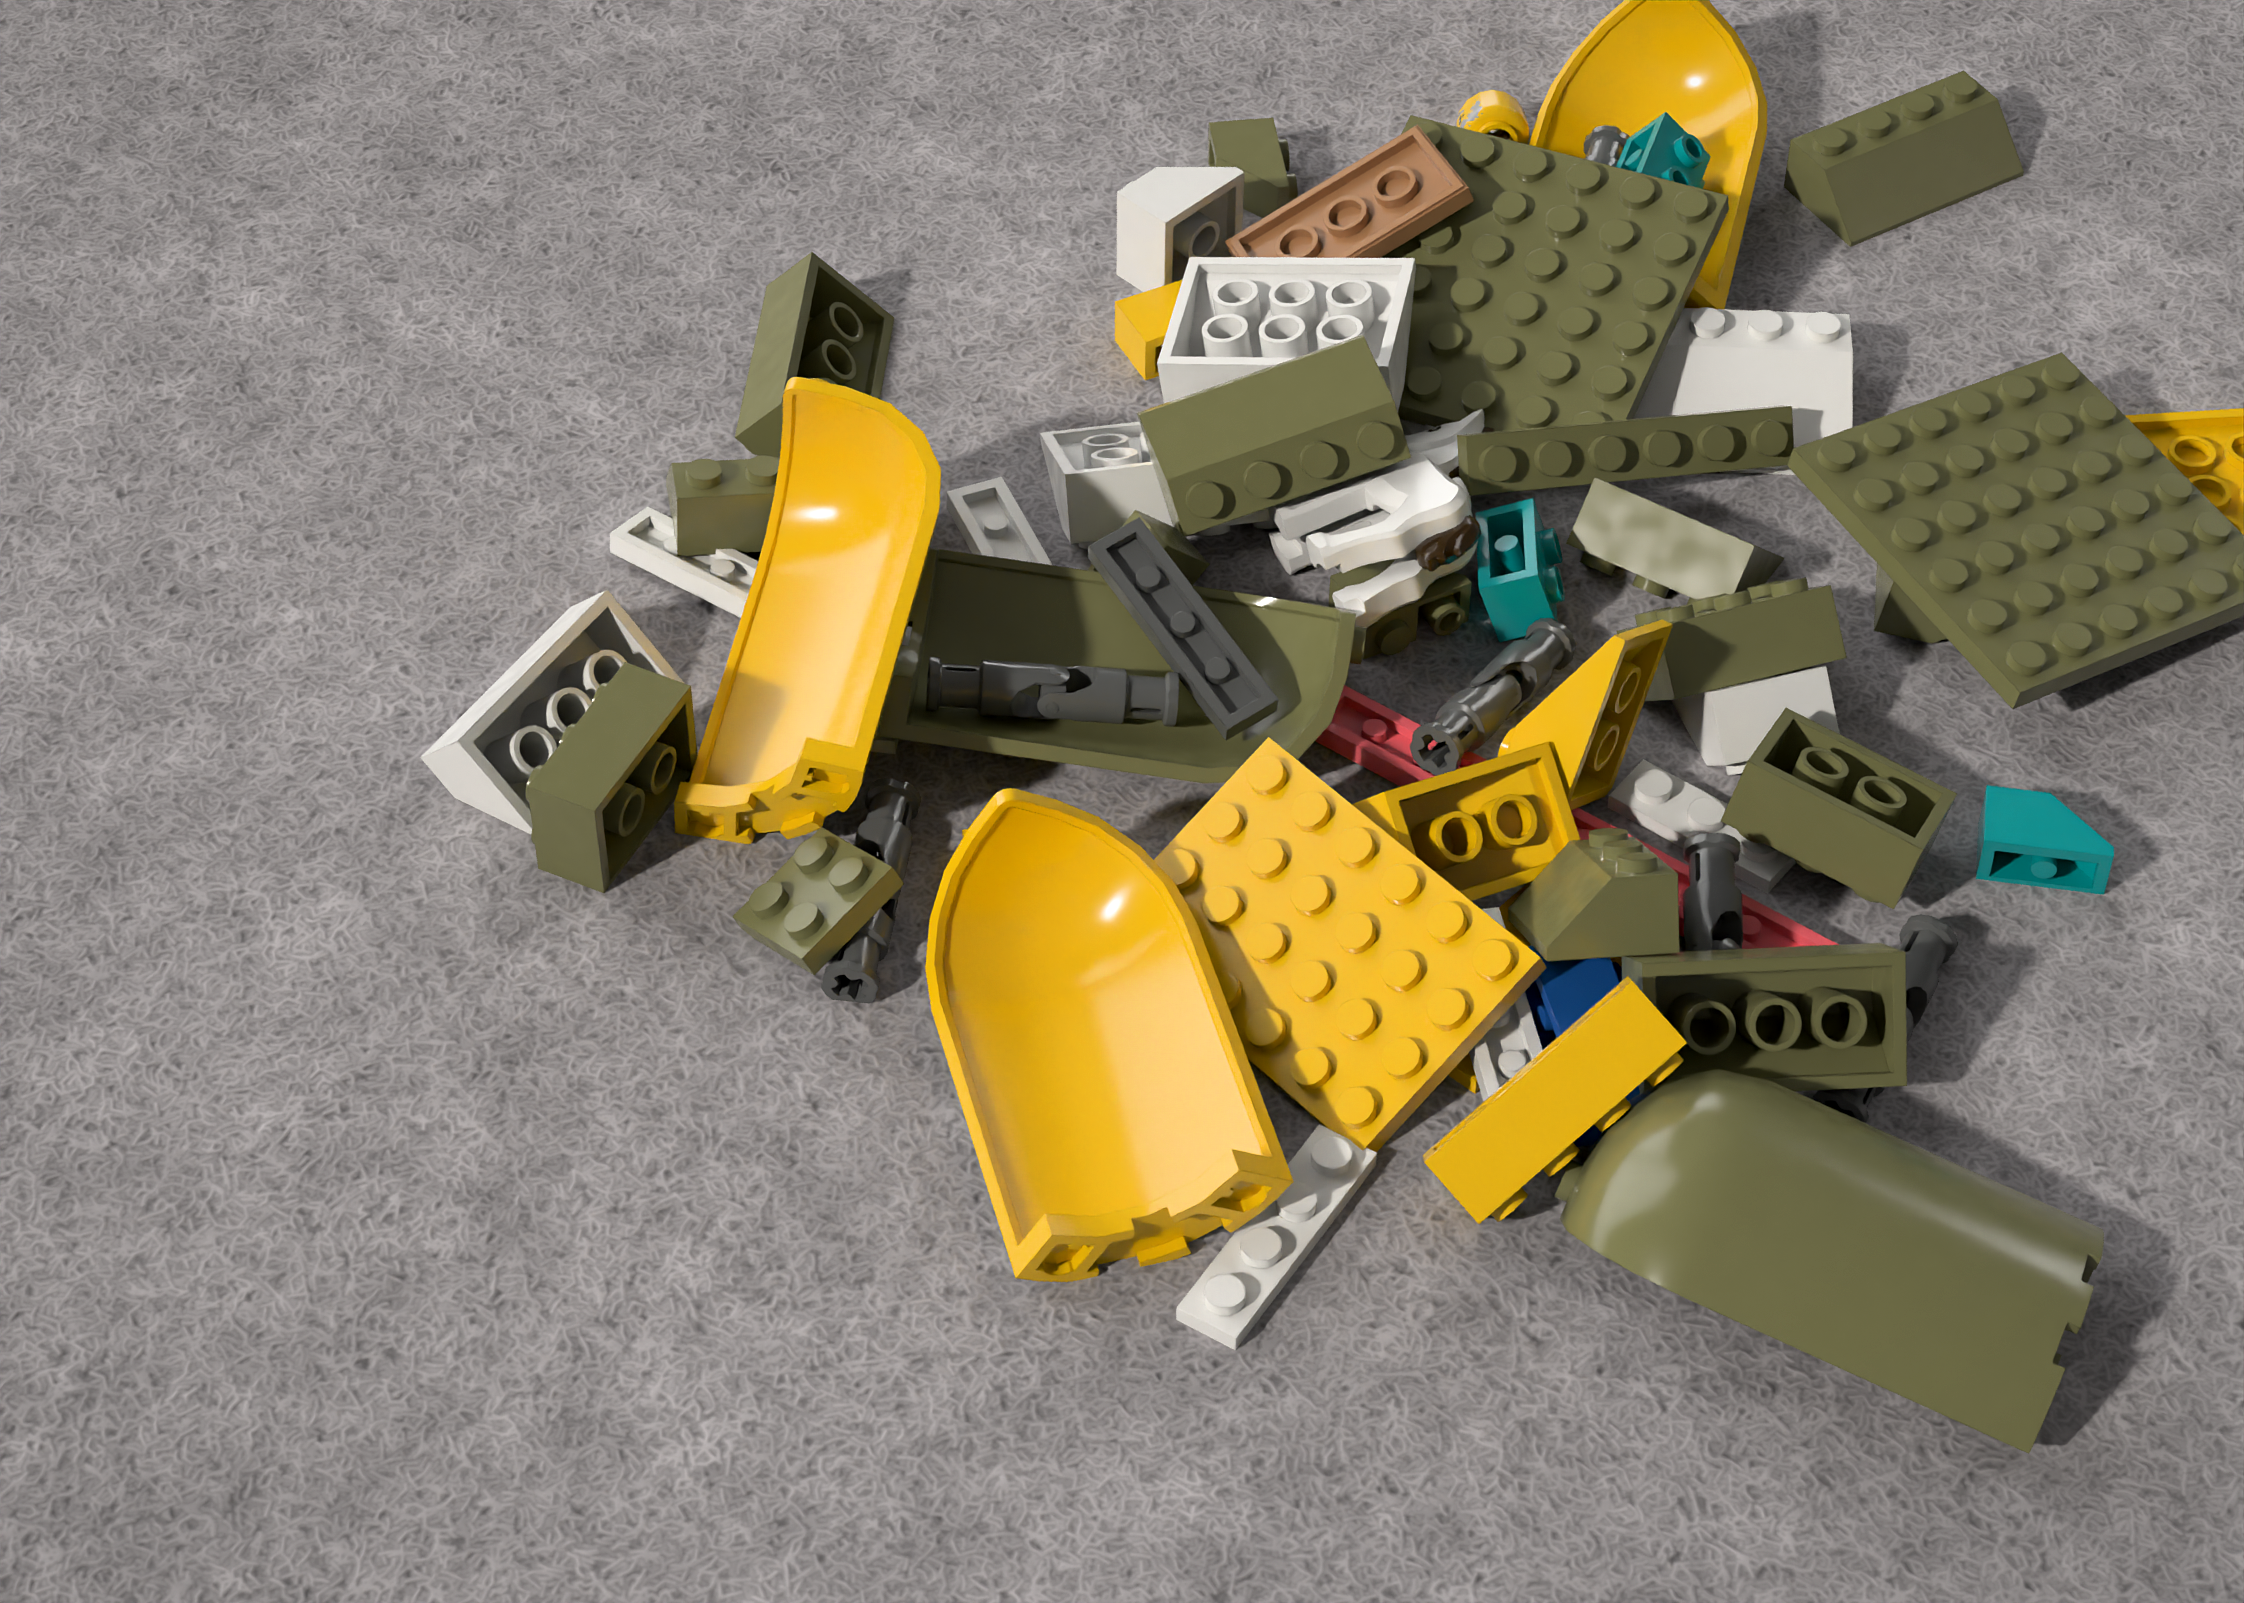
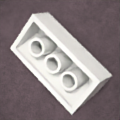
M605 590L570 607L420 758L454 798L531 834L533 827L530 805L525 796L528 779L532 771L538 765H544L557 749L566 728L572 723L576 724L591 706L595 692L601 684L609 683L624 662L676 681L684 682L612 594Z

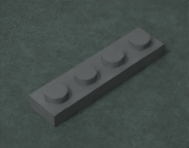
M1140 517L1088 546V559L1171 669L1178 673L1180 681L1226 741L1277 711L1279 699Z

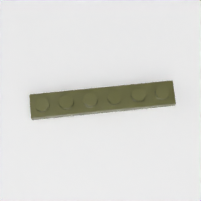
M1779 405L1457 435L1459 478L1465 484L1469 496L1587 485L1592 484L1594 478L1608 483L1785 466L1788 464L1794 448L1792 406Z

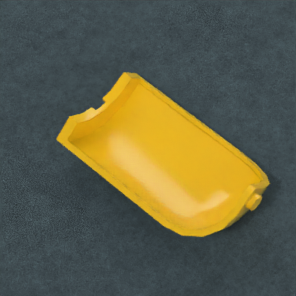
M1624 0L1603 18L1576 48L1551 84L1537 115L1529 145L1584 159L1586 157L1584 153L1585 138L1595 127L1603 125L1615 126L1631 137L1667 112L1688 134L1695 136L1703 145L1704 150L1711 156L1702 178L1705 181L1703 189L1728 195L1729 206L1726 217L1684 308L1709 307L1725 309L1767 136V100L1760 77L1738 34L1709 0Z
M793 377L787 381L783 394L780 460L767 531L690 781L680 782L674 801L675 833L742 844H752L755 833L780 831L786 839H791L820 829L823 826L825 817L837 810L844 813L855 800L862 785L940 509L941 467L924 432L891 403L852 388L831 384L818 378Z
M1007 788L998 791L968 828L944 870L929 919L925 971L931 1011L1015 1278L1044 1282H1073L1098 1276L1099 1269L1097 1265L1137 1256L1140 1267L1187 1256L1191 1254L1189 1242L1222 1225L1227 1231L1232 1233L1260 1214L1294 1182L1197 922L1175 882L1140 845L1100 817L1059 800L1023 790Z

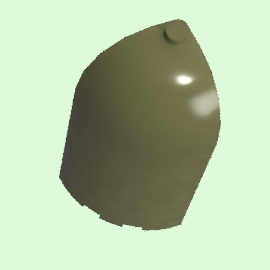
M930 547L907 627H912L908 646L902 645L882 712L879 736L1197 783L1227 782L1268 737L1298 760L1331 724L1348 677L1349 664H1361L1366 627L1355 626L1356 613L1345 609L1192 585L1279 699L1276 712L1227 741L1211 720L1205 716V712L1180 679L1178 711L1174 727L1164 726L1162 720L1125 718L1122 724L1058 718L1038 719L979 715L977 709L940 706L936 712L926 711V689L930 657H939L941 662L945 664L977 666L980 665L982 660L1053 664L1063 667L1126 669L1128 675L1165 677L1168 672H1174L1099 572ZM1034 685L1021 690V692L1031 697H1038L1039 686Z
M1720 1069L1668 1077L1629 1100L1631 1107L1615 1123L1602 1131L1590 1148L1583 1165L1574 1160L1569 1162L1554 1197L1566 1202L1560 1216V1221L1569 1233L1592 1250L1634 1274L1692 1302L2021 1451L2030 1453L2066 1369L2058 1365L2062 1355L2056 1353L2064 1330L2075 1334L2078 1333L2092 1296L2094 1286L2088 1284V1281L2102 1258L2104 1246V1232L2102 1228L1772 1081Z

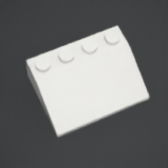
M1189 257L1157 361L1163 402L1167 403L1363 335L1392 395L1398 412L1405 383L1416 274L1415 258Z
M1709 307L1684 308L1633 419L1779 405L1792 406L1794 448L1852 428L1853 348L1850 315L1831 314L1828 312L1727 310ZM1787 465L1723 471L1795 475Z
M1140 422L1040 433L1041 445L1062 530L1070 544L1079 543L1080 548L1088 549V546L1121 528L1135 510L1173 526ZM1268 508L1197 532L1196 534L1205 536L1220 535L1229 532L1230 525L1253 523L1254 527L1261 529L1278 528V526L1270 518Z

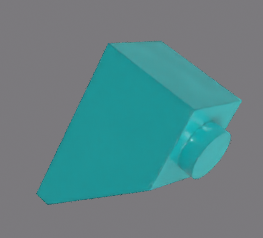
M1986 786L1978 822L1976 879L2105 894L2114 858V847L2051 793Z

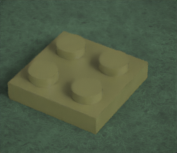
M821 827L811 838L798 846L794 855L766 883L754 890L749 900L732 917L741 929L755 940L815 975L904 885V882L892 866Z

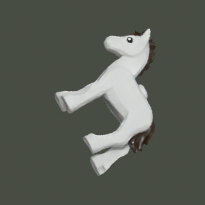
M1483 409L1471 413L1458 422L1443 424L1423 432L1405 436L1411 454L1409 459L1269 507V516L1279 528L1278 531L1270 532L1269 536L1274 554L1285 571L1292 575L1298 570L1313 564L1316 568L1322 566L1325 570L1336 567L1342 573L1367 564L1396 559L1379 575L1364 583L1346 586L1344 589L1332 594L1336 608L1355 612V626L1367 628L1390 612L1418 601L1423 596L1427 587L1436 579L1464 567L1472 559L1477 548L1478 539L1482 533L1479 522L1472 516L1471 499L1468 490L1459 478L1457 435L1495 432L1493 428L1484 426Z

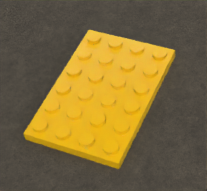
M1269 737L1154 859L1175 882L1197 922L1248 1061L1320 1124L1348 1138L1362 1151L1369 1148L1377 1152L1547 968L1540 956Z

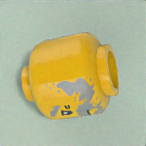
M1487 90L1478 92L1469 98L1459 111L1457 127L1527 145L1529 143L1530 132L1524 109L1516 98L1504 91Z

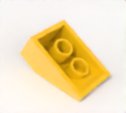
M1662 619L1614 635L1519 722L1516 727L1509 730L1500 745L1498 757L1549 741L1570 809H1576L1605 797L1614 785L1673 624Z
M1549 741L1388 790L1352 804L1470 901L1532 882L1569 841L1580 840Z

